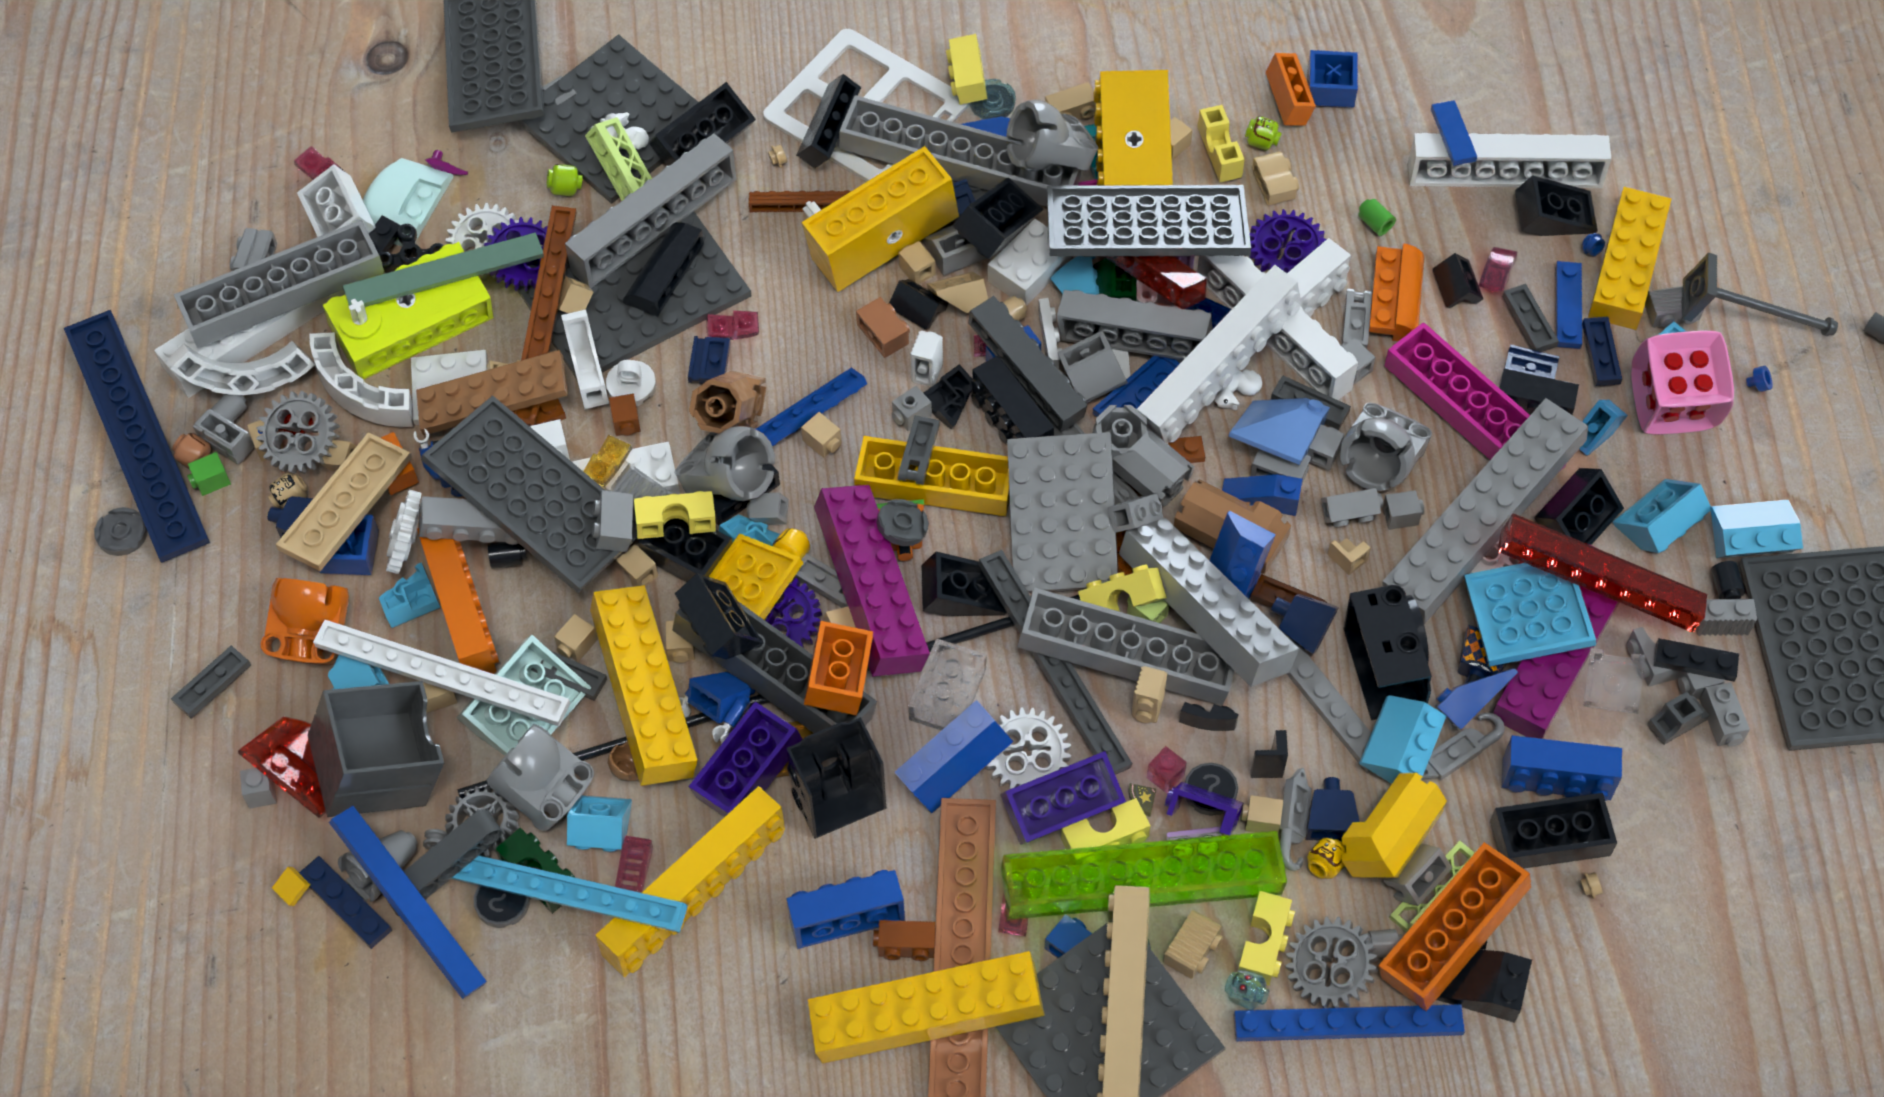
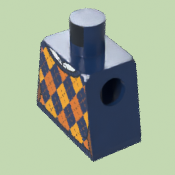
M1472 625L1467 627L1458 666V673L1467 677L1465 683L1501 672L1508 664L1489 667L1479 630Z

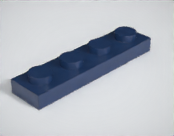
M320 856L316 857L299 872L310 884L309 888L370 949L392 931L391 927Z

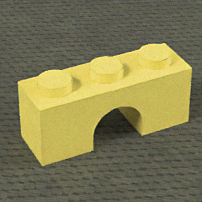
M1223 105L1200 109L1198 130L1219 183L1242 178L1245 161L1238 142H1231L1230 122Z
M712 491L634 498L638 539L664 537V524L674 518L684 520L689 526L690 534L716 532Z
M1147 564L1133 568V573L1126 576L1124 572L1109 576L1110 581L1102 583L1101 580L1087 583V589L1078 591L1081 601L1119 612L1118 597L1123 590L1129 594L1133 607L1144 606L1167 597L1159 569L1148 568Z
M1137 798L1111 808L1110 819L1114 828L1109 832L1101 833L1095 831L1090 826L1087 818L1062 828L1061 841L1074 867L1081 864L1083 866L1090 865L1098 857L1105 854L1109 856L1121 851L1122 847L1130 844H1141L1149 837L1151 825Z
M1263 891L1259 892L1251 926L1263 930L1268 935L1269 940L1261 944L1246 941L1238 971L1246 972H1238L1237 977L1244 978L1245 974H1251L1254 976L1251 981L1270 986L1272 976L1278 978L1282 961L1277 960L1278 952L1285 951L1289 937L1283 935L1285 926L1291 927L1295 911L1290 910L1291 899Z

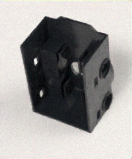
M1395 584L1350 593L1343 630L1370 719L1376 720L1378 718L1384 701L1389 695L1422 701L1428 704L1431 694L1430 681L1432 677L1428 665V642L1423 618L1413 596H1406L1404 589Z
M861 717L850 722H840L811 734L800 743L787 748L789 762L787 771L791 778V792L814 839L887 809L884 763ZM837 758L831 765L823 767V761Z

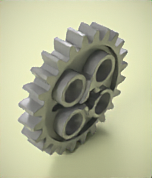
M291 391L289 399L282 394L280 395V403L272 400L274 406L272 410L265 407L264 410L268 416L259 418L264 422V426L257 427V430L263 432V435L256 437V439L264 442L259 447V450L266 452L263 457L267 460H272V466H279V469L284 472L289 469V472L296 474L299 469L300 472L305 474L307 466L312 470H316V462L324 465L322 457L324 455L327 457L332 456L328 449L337 448L332 443V439L340 437L333 432V430L340 427L337 423L332 422L337 418V415L330 413L332 407L328 404L325 405V400L320 397L317 399V396L313 393L307 396V393L300 391L298 396ZM291 414L289 423L284 424L285 417ZM316 416L315 423L309 426V419ZM286 429L288 431L300 432V430H303L307 433L319 432V435L311 436L309 434L296 433V435H293L290 432L277 433V430ZM288 439L287 446L281 449L282 441ZM312 441L311 448L305 451L306 443Z
M1327 916L1325 917L1324 925H1321L1315 919V928L1313 929L1305 924L1306 934L1302 935L1296 932V936L1300 941L1298 943H1289L1295 951L1286 953L1288 959L1293 961L1286 964V968L1289 971H1294L1288 976L1291 982L1297 981L1293 988L1296 991L1303 990L1301 996L1304 1000L1311 996V1003L1314 1006L1321 1000L1323 1008H1327L1330 1002L1333 1003L1335 1008H1339L1340 1001L1342 1000L1347 1006H1350L1349 998L1352 996L1360 1001L1358 992L1360 990L1365 993L1369 992L1365 983L1375 982L1369 974L1378 972L1377 967L1371 964L1378 961V957L1375 954H1370L1376 949L1373 943L1367 944L1371 939L1368 934L1361 935L1363 929L1359 925L1352 930L1353 923L1351 920H1348L1343 926L1340 917H1337L1334 924H1332ZM1338 939L1333 953V940ZM1318 942H1327L1324 951H1314V947ZM1348 945L1355 947L1352 955L1342 956L1344 947ZM1334 955V958L1337 960V963H1332L1330 974V968L1326 963L1331 962ZM1322 969V975L1319 979H1309L1312 970ZM1340 974H1350V979L1347 983H1337V978ZM1329 975H1331V984L1329 987H1326Z

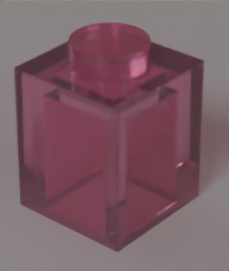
M1165 746L1148 764L1147 779L1168 794L1169 790H1172L1185 776L1187 762Z

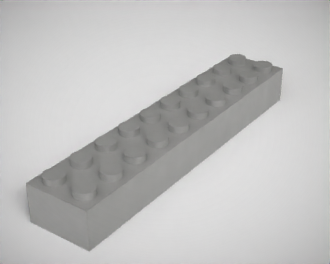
M856 95L839 131V149L896 164L925 146L953 181L958 182L967 179L968 185L991 190L1009 177L1037 204L1046 207L1047 186H1077L1081 177L1082 170L1058 164H1052L1048 168L1041 170H1022L1010 161L1007 154V145L1013 143L1022 146L1020 141L1009 140L1005 136Z
M1545 398L1383 580V587L1395 584L1404 589L1406 596H1413L1425 624L1464 580V575L1469 574L1587 441L1588 425Z

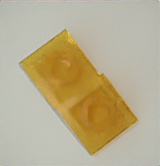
M608 434L598 454L593 453L583 472L596 483L605 487L625 462L632 450V446Z

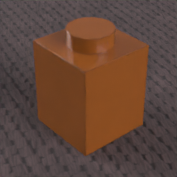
M634 393L610 397L609 402L616 436H628L641 432Z

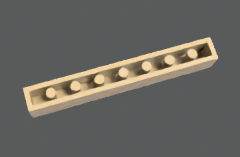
M1115 886L1114 894H1109L1108 910L1113 912V922L1107 923V939H1112L1111 950H1106L1105 967H1110V977L1104 978L1103 993L1108 996V1007L1103 1006L1102 1024H1107L1106 1035H1101L1100 1052L1105 1053V1063L1099 1064L1098 1080L1103 1081V1093H1098L1097 1097H1139L1150 907L1149 887Z

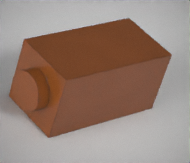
M879 920V930L873 931V947H878L879 957H884L887 960H899L901 957L912 958L915 961H926L929 958H934L935 922Z

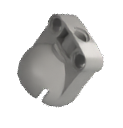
M1042 100L1025 101L1019 104L1011 115L1007 128V139L1020 141L1022 146L1013 143L1007 145V154L1014 165L1028 171L1045 169L1052 164L1071 166L1084 171L1089 170L1098 150V145L1077 118L1069 114H1061L1055 107Z
M1366 403L1361 415L1342 440L1340 451L1342 465L1349 464L1346 468V473L1351 480L1363 488H1377V491L1387 490L1390 486L1393 488L1404 482L1418 459L1424 455L1432 436V431L1427 426L1389 408L1375 403Z
M730 427L720 434L710 432L683 459L674 473L686 494L697 491H712V494H719L731 500H753L763 494L772 482L774 471L762 470V465H774L775 453L771 442L764 433L752 427Z
M533 724L519 739L517 746L512 748L495 767L486 781L495 792L503 796L531 819L537 829L546 831L552 828L572 808L591 782L594 771L589 763L581 761L552 737L542 726ZM574 773L577 774L581 780L577 779ZM544 811H547L551 815V818L547 817Z

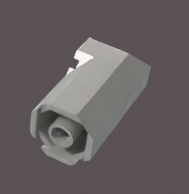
M1109 405L1096 418L1092 433L1111 432L1113 471L1143 496L1157 493L1161 505L1167 506L1183 489V479L1189 481L1195 466L1147 427V418L1132 405H1124L1123 408H1116L1117 405Z

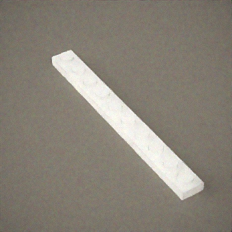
M324 620L313 641L317 648L423 681L559 727L570 705L568 698L328 620Z

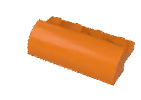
M1403 243L1402 249L1377 246L1369 332L1393 335L1392 341H1400L1419 326L1425 258L1422 251L1417 247Z

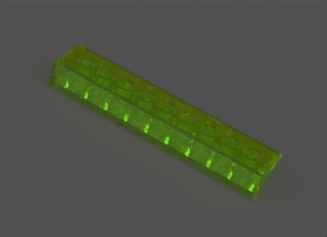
M1277 831L1005 854L1001 864L1008 920L1109 911V894H1114L1115 886L1149 887L1150 907L1256 898L1260 891L1278 896L1282 895L1287 884Z

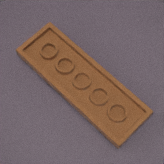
M560 350L417 389L419 428L424 436L426 435L424 429L431 434L456 427L492 395L511 411L568 396L562 353Z

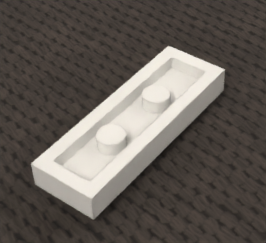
M1049 298L1039 299V318L1045 353L1059 369V363L1062 362L1057 352L1061 351L1062 348H1057L1056 342H1060L1058 327H1053V322H1056L1055 308L1050 307Z

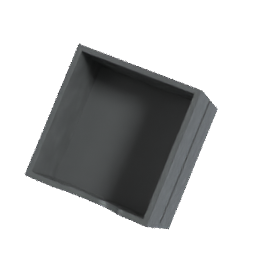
M423 681L323 690L308 732V739L327 817H335L352 806L356 808L359 814L427 805L443 768L444 759L440 745L434 744L429 735L426 717L427 696Z

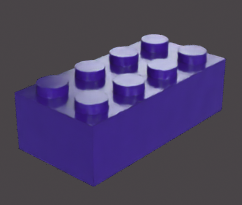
M754 702L688 787L697 799L725 817L758 786L765 791L788 762L787 748L800 743L803 739L797 728L762 705Z
M1106 751L1000 794L1021 845L1126 802Z

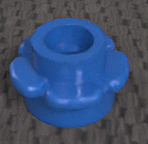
M1593 233L1584 238L1582 242L1584 253L1597 256L1602 252L1605 247V240L1602 239L1601 234Z

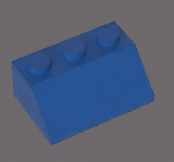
M1229 511L1209 561L1250 599L1276 534Z

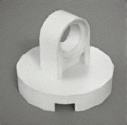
M623 360L608 372L606 387L610 397L634 393L636 406H640L649 396L651 398L654 395L656 380L650 366L640 361Z

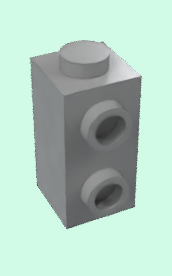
M1377 488L1321 498L1325 523L1333 522L1334 527L1349 525L1348 519L1358 518L1359 523L1374 520L1373 515L1381 514L1380 508H1383V499L1381 494L1377 493Z
M1157 493L1136 497L1108 507L1114 533L1134 529L1163 519L1162 505Z
M1732 683L1705 687L1700 697V702L1710 715L1708 722L1717 745L1728 744V746L1732 747L1741 744L1750 728Z

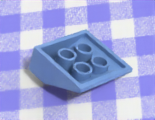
M1308 398L1254 400L1232 428L1229 437L1300 465L1307 455L1320 425L1325 424L1330 407L1323 405L1318 400H1310Z

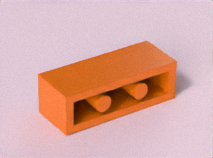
M1275 53L1265 73L1284 125L1306 126L1316 105L1297 53Z

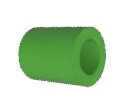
M1367 199L1359 207L1358 216L1379 236L1386 234L1396 222V218L1376 199Z

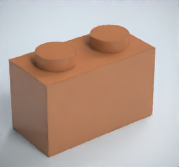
M881 297L856 311L858 327L884 358L909 344V326L904 320H900L896 316L893 306L890 303L886 304Z

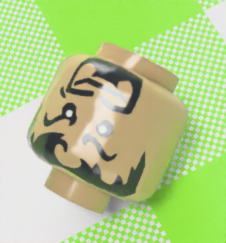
M287 472L269 485L271 494L268 497L275 507L279 508L281 506L284 508L288 498L292 496L307 498L306 491L309 489L297 473L293 475Z

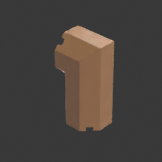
M735 371L714 377L692 391L689 412L697 420L700 429L720 434L730 427L737 426L756 428L758 421H754L756 415L761 416L766 396V387L761 386V384L766 383V379Z
M1201 479L1191 485L1181 502L1183 506L1182 513L1177 511L1174 518V526L1179 531L1212 548L1215 547L1229 511L1276 534L1261 571L1264 575L1288 539L1291 525L1288 521L1285 524L1281 521L1283 515L1279 510L1261 501H1257L1254 505L1250 506V502H1244Z

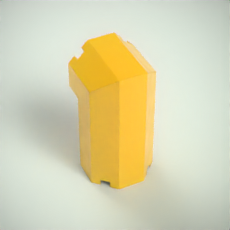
M1399 773L1365 822H1352L1342 837V845H1346V853H1342V862L1352 877L1398 878L1444 811L1443 808L1447 800L1437 784L1429 781L1428 784L1421 781L1423 776L1418 773Z

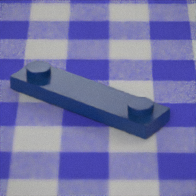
M1557 261L1556 337L1559 340L1557 347L1581 349L1582 263Z

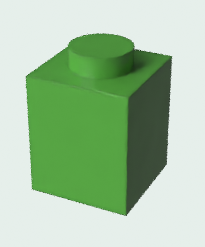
M217 452L188 463L191 474L187 475L193 489L199 488L202 496L231 484Z

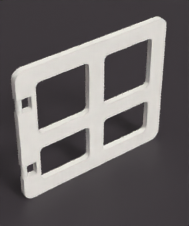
M843 29L765 108L763 115L767 123L802 143L809 127L789 116L786 112L804 93H810L818 99H822L828 84L819 78L847 49H853L889 70L864 98L883 102L902 81H908L944 102L945 104L932 117L941 118L944 114L950 116L947 121L950 122L956 120L967 109L968 103L960 105L958 95L953 96L951 86L856 31ZM839 139L829 159L866 182L895 165L889 163L885 168L878 169L855 154L839 149Z

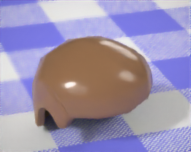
M628 740L621 746L615 745L607 761L611 773L621 781L639 780Z

